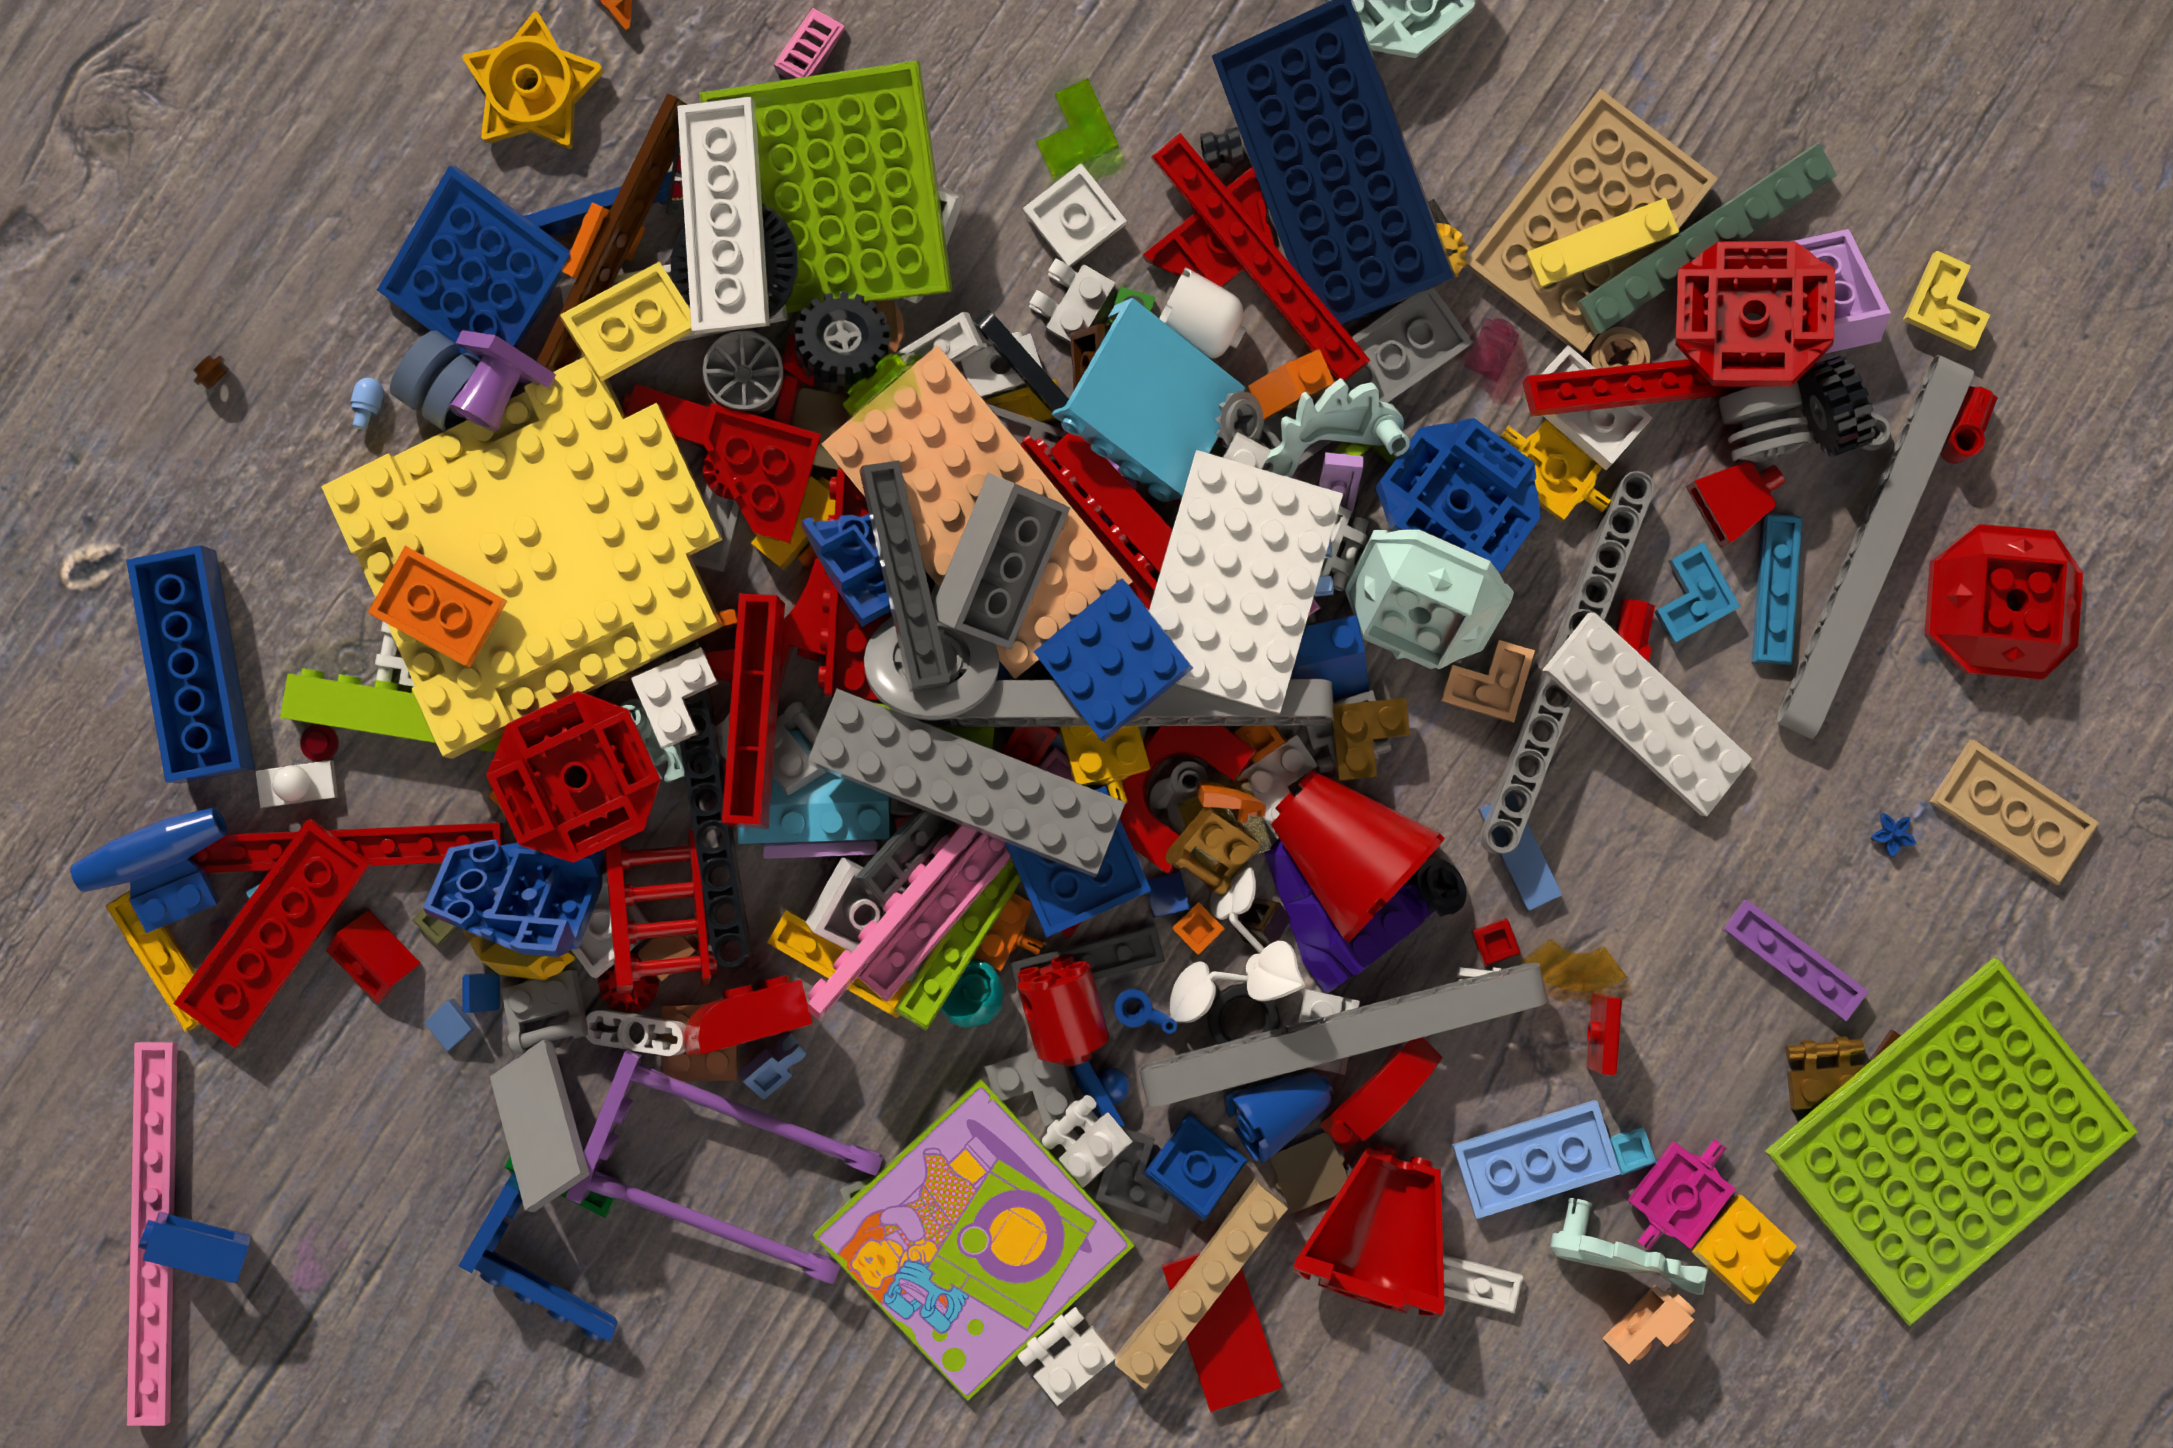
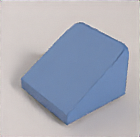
M455 999L445 1002L424 1022L447 1052L478 1028L468 1014L462 1011V1007Z

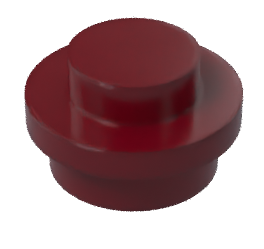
M317 724L310 726L301 736V751L312 761H327L338 751V735L331 727Z

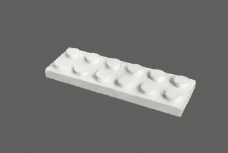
M751 97L677 106L691 330L696 334L770 326L755 100Z
M1588 613L1542 670L1701 816H1708L1752 760L1747 753L1596 613Z

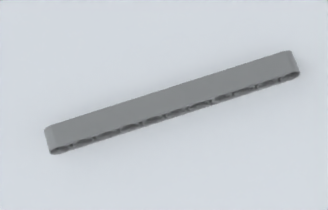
M1937 355L1929 365L1778 711L1777 724L1810 739H1813L1819 732L1972 381L1973 369L1941 355Z
M1641 471L1630 472L1614 486L1609 498L1611 502L1605 508L1545 666L1573 633L1572 624L1574 619L1583 620L1588 613H1596L1603 621L1605 620L1653 495L1654 484L1646 473ZM1626 483H1634L1639 487L1641 492L1639 499H1633L1628 496L1625 489ZM1613 517H1621L1626 521L1628 529L1625 534L1619 533L1613 528ZM1600 551H1608L1612 554L1615 561L1613 568H1606L1600 563ZM1587 585H1594L1600 590L1601 600L1599 603L1592 602L1587 598L1585 592ZM1545 672L1541 674L1481 830V845L1491 854L1498 855L1511 852L1519 844L1574 701ZM1548 688H1554L1561 694L1562 701L1559 707H1553L1546 701L1545 694ZM1536 722L1544 724L1548 729V738L1545 742H1539L1532 734V727ZM1522 757L1531 759L1535 765V772L1531 777H1526L1519 771L1518 765ZM1509 792H1515L1521 798L1522 805L1518 812L1510 811L1505 805V797ZM1497 826L1502 827L1508 833V842L1503 848L1496 846L1491 838L1492 831Z
M1290 679L1280 714L1174 684L1124 726L1324 725L1334 721L1332 682L1324 679ZM996 680L988 696L973 709L946 719H918V721L933 727L1090 726L1055 680Z
M1527 963L1153 1061L1139 1067V1073L1148 1106L1158 1107L1546 1004L1548 997L1540 964Z

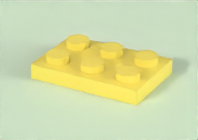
M660 262L560 315L562 323L600 382L692 333L690 308Z

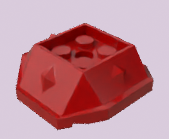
M1795 241L1716 242L1692 262L1689 261L1678 269L1675 345L1712 386L1792 387L1833 346L1835 268L1825 261L1821 262L1809 250ZM1756 313L1762 316V319L1751 321L1745 316Z
M1987 524L1975 525L1930 561L1924 635L1935 646H1938L1948 659L1964 674L2044 680L2078 647L2083 571L2054 530ZM2009 592L2017 598L2018 604L2015 611L2011 610L2006 603V597Z
M581 691L572 693L507 723L494 759L491 761L486 773L487 779L518 844L572 863L645 830L662 781L630 710ZM576 765L584 768L587 773V781L580 788L573 786L568 778L570 769Z

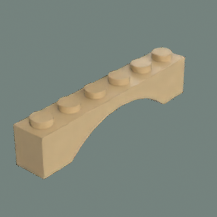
M1254 1179L1231 1208L1216 1233L1191 1267L1156 1309L1137 1327L1116 1354L1115 1366L1142 1388L1146 1389L1286 1212L1288 1207L1285 1202L1258 1180Z

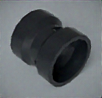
M1238 127L1225 129L1219 135H1215L1213 132L1200 133L1203 160L1211 170L1218 169L1222 163H1228L1231 166L1243 164V149Z

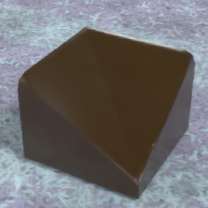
M1254 897L1249 910L1240 914L1238 920L1263 947H1267L1269 944L1279 941L1290 922V916L1280 902ZM1235 928V930L1240 935L1242 940L1250 944V942Z

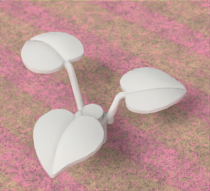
M1248 861L1231 879V886L1225 894L1217 895L1214 892L1211 893L1210 909L1213 916L1219 920L1229 917L1233 926L1250 942L1259 954H1254L1249 958L1246 964L1247 976L1217 971L1209 974L1208 965L1201 961L1188 966L1177 978L1170 998V1015L1177 1024L1194 1022L1207 1013L1215 998L1216 988L1213 981L1217 979L1247 983L1248 994L1257 1001H1270L1282 998L1305 987L1292 946L1285 941H1276L1264 948L1238 920V914L1245 913L1251 907L1256 891L1254 871Z

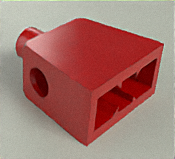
M1746 461L1699 478L1687 485L1686 488L1720 547H1723L1735 541L1776 507V502L1770 492L1785 484V479L1776 465H1772L1758 473L1754 464L1751 461Z

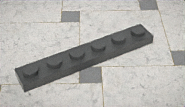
M898 460L863 465L859 472L909 691L948 685L950 682L900 462Z

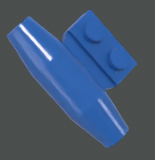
M215 807L168 817L111 840L72 864L70 867L72 879L76 887L83 893L130 882L129 901L145 932H151L215 906L220 901L204 868H201L192 861L190 857L227 835L225 820L220 811Z

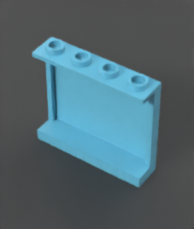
M1131 298L1113 307L1108 316L1114 321L1067 404L1054 410L1052 415L1062 422L1061 426L1067 432L1080 436L1090 443V448L1093 452L1101 457L1111 459L1120 466L1119 470L1122 474L1130 479L1138 480L1149 488L1148 493L1152 497L1168 502L1182 498L1196 450L1209 454L1218 438L1216 433L1220 428V424L1214 419L1221 414L1218 404L1226 401L1227 394L1244 391L1245 387L1138 301Z

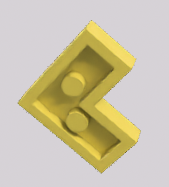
M1940 251L1934 252L1931 255L1903 321L1969 351L1975 349L1990 314L1957 300L1971 265Z

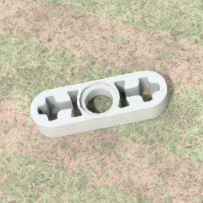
M613 1010L594 1011L586 1017L588 1035L585 1037L593 1044L662 1056L680 1055L686 1051V1025L680 1021ZM598 1022H603L605 1025L619 1027L617 1032L603 1033L602 1030L597 1029ZM635 1022H639L645 1030L644 1039L639 1044L633 1042L629 1035L630 1027ZM657 1033H672L673 1036L678 1037L677 1044H671L667 1040H655Z

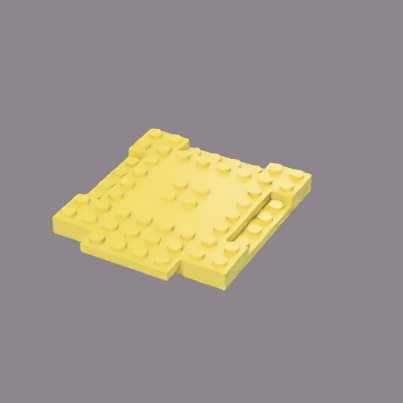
M585 357L554 371L553 373L556 376L549 388L533 382L524 386L525 392L509 399L498 432L488 430L467 420L400 454L392 456L388 453L321 486L349 550L357 556L375 598L404 546H407L507 600L504 609L471 668L462 665L387 624L415 685L412 690L443 757L453 759L502 735L509 722L577 691L588 693L723 627L691 558V555L723 539L661 407L655 403L626 418L609 380L606 379L600 382Z

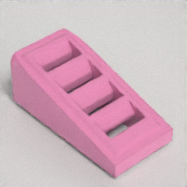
M812 8L775 62L776 72L787 79L818 75L845 30V26ZM815 22L832 30L829 36L812 28ZM808 34L823 42L822 46L818 47L806 40ZM802 46L815 53V56L811 59L799 52V49ZM796 58L808 66L803 70L792 64L793 59Z

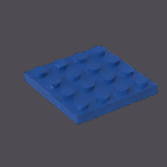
M449 166L377 291L429 330L440 332L454 343H456L463 330L496 335L518 349L564 274L562 270L570 257V250L460 168ZM459 346L461 354L469 353Z

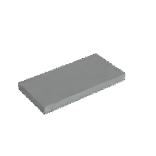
M545 1039L490 1076L524 1210L529 1212H536L590 1175L552 1041Z

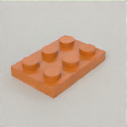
M404 546L367 613L462 665L471 668L504 609L507 600L413 549Z

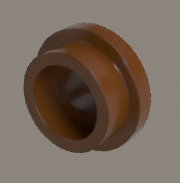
M210 355L207 356L193 370L197 374L194 382L197 385L202 384L207 390L213 387L229 371V368L224 364L225 359L221 355L215 359Z

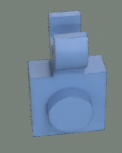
M788 1032L779 1039L773 1054L766 1048L741 1069L738 1075L761 1099L765 1100L792 1077L788 1068L801 1061L807 1053L798 1044L799 1040L791 1032Z

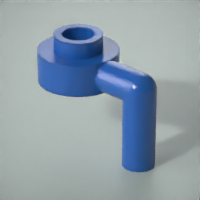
M1134 988L1126 989L1116 997L1114 1013L1123 1025L1139 1027L1148 1022L1162 1028L1168 1034L1176 1031L1177 1023L1173 1017L1153 1009L1150 999L1143 991ZM1130 1000H1135L1139 1003V1010L1135 1014H1129L1125 1010V1005Z

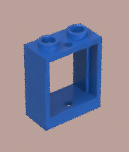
M159 1212L156 1221H147L138 1248L146 1250L143 1261L237 1284L249 1248L250 1235Z

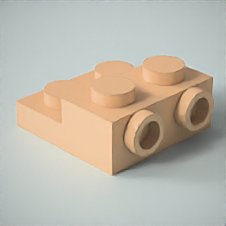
M1654 1285L1602 1339L1630 1364L1634 1359L1636 1361L1640 1360L1652 1348L1651 1341L1655 1337L1666 1347L1672 1342L1677 1344L1683 1340L1690 1331L1689 1325L1694 1321L1691 1315L1695 1310L1670 1287L1664 1292Z

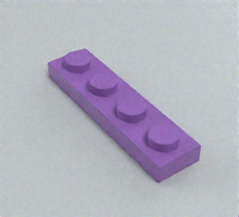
M1749 900L1742 901L1722 928L1733 939L1842 1021L1847 1022L1869 992Z

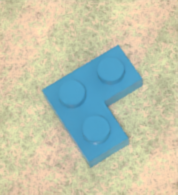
M1704 542L1668 561L1686 594L1657 609L1654 613L1673 644L1740 608L1738 601Z

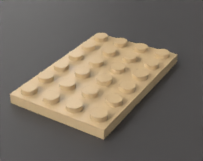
M1599 89L1468 257L1465 267L1581 355L1596 335H1593L1576 302L1671 240L1672 237L1541 289L1537 286L1525 254L1528 251L1663 198H1666L1679 229L1718 178L1602 89Z

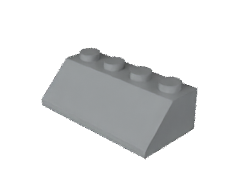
M988 473L933 603L936 620L959 631L1011 649L1071 507Z

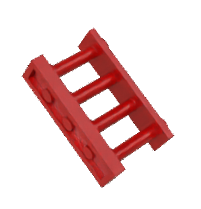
M693 830L688 832V846L629 851L628 847L621 848L619 841L604 848L617 994L633 993V981H640V977L700 971L701 985H709L711 974L717 973V961L714 959L712 951H708L702 883ZM690 861L692 882L632 887L631 884H624L623 870H630V866ZM693 897L695 919L635 924V921H627L626 907H632L634 902ZM697 934L699 956L638 962V958L631 959L629 944H636L638 939Z

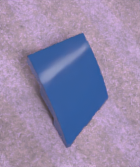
M869 514L862 517L844 515L839 516L838 520L814 522L813 518L802 520V527L818 559L860 625L863 627L890 612V603Z

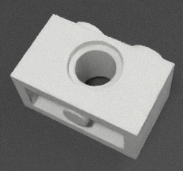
M1022 332L1011 333L1042 368L1031 333L1024 336ZM983 343L984 346L960 360L966 379L983 400L1028 387L1012 368L1005 374H997L992 371V363L1002 357L993 346L987 347L986 343Z

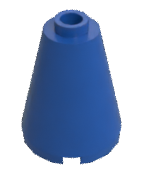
M1310 1071L1234 1091L1225 1096L1224 1103L1228 1117L1231 1118L1236 1115L1238 1127L1234 1130L1244 1148L1255 1161L1260 1159V1163H1264L1331 1105L1330 1096L1334 1094L1330 1081L1324 1074L1319 1076L1315 1071Z

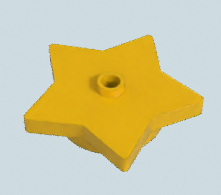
M537 11L531 14L512 39L505 41L496 48L472 52L462 56L463 61L486 94L481 138L485 143L489 144L530 132L566 149L573 148L575 104L603 75L604 69L601 64L561 50ZM537 83L534 88L528 90L530 84Z

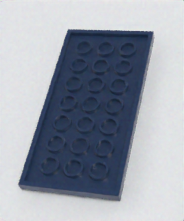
M1331 0L1212 55L1286 258L1341 325L1456 278L1353 0Z

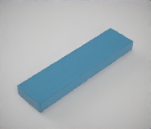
M1766 514L1761 521L1752 662L1792 665L1802 516Z

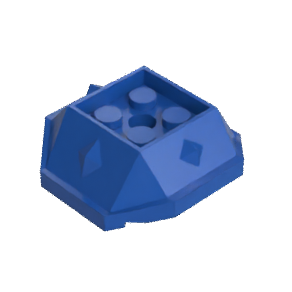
M1475 418L1459 420L1457 423L1419 428L1410 440L1409 449L1397 457L1376 485L1379 499L1392 532L1399 530L1424 531L1491 561L1500 574L1541 518L1539 498L1535 484V463ZM1450 501L1456 502L1461 510L1455 508Z

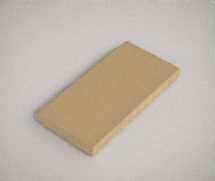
M1975 740L1968 741L1929 801L2054 885L2061 884L2099 825L2098 821Z

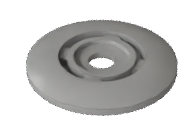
M892 616L878 627L867 644L864 656L866 679L871 690L880 701L892 710L905 716L925 720L955 717L981 703L994 687L999 670V654L996 644L959 631L936 620L950 678L948 684L953 682L959 676V673H962L963 676L954 683L944 687L939 686L909 691Z

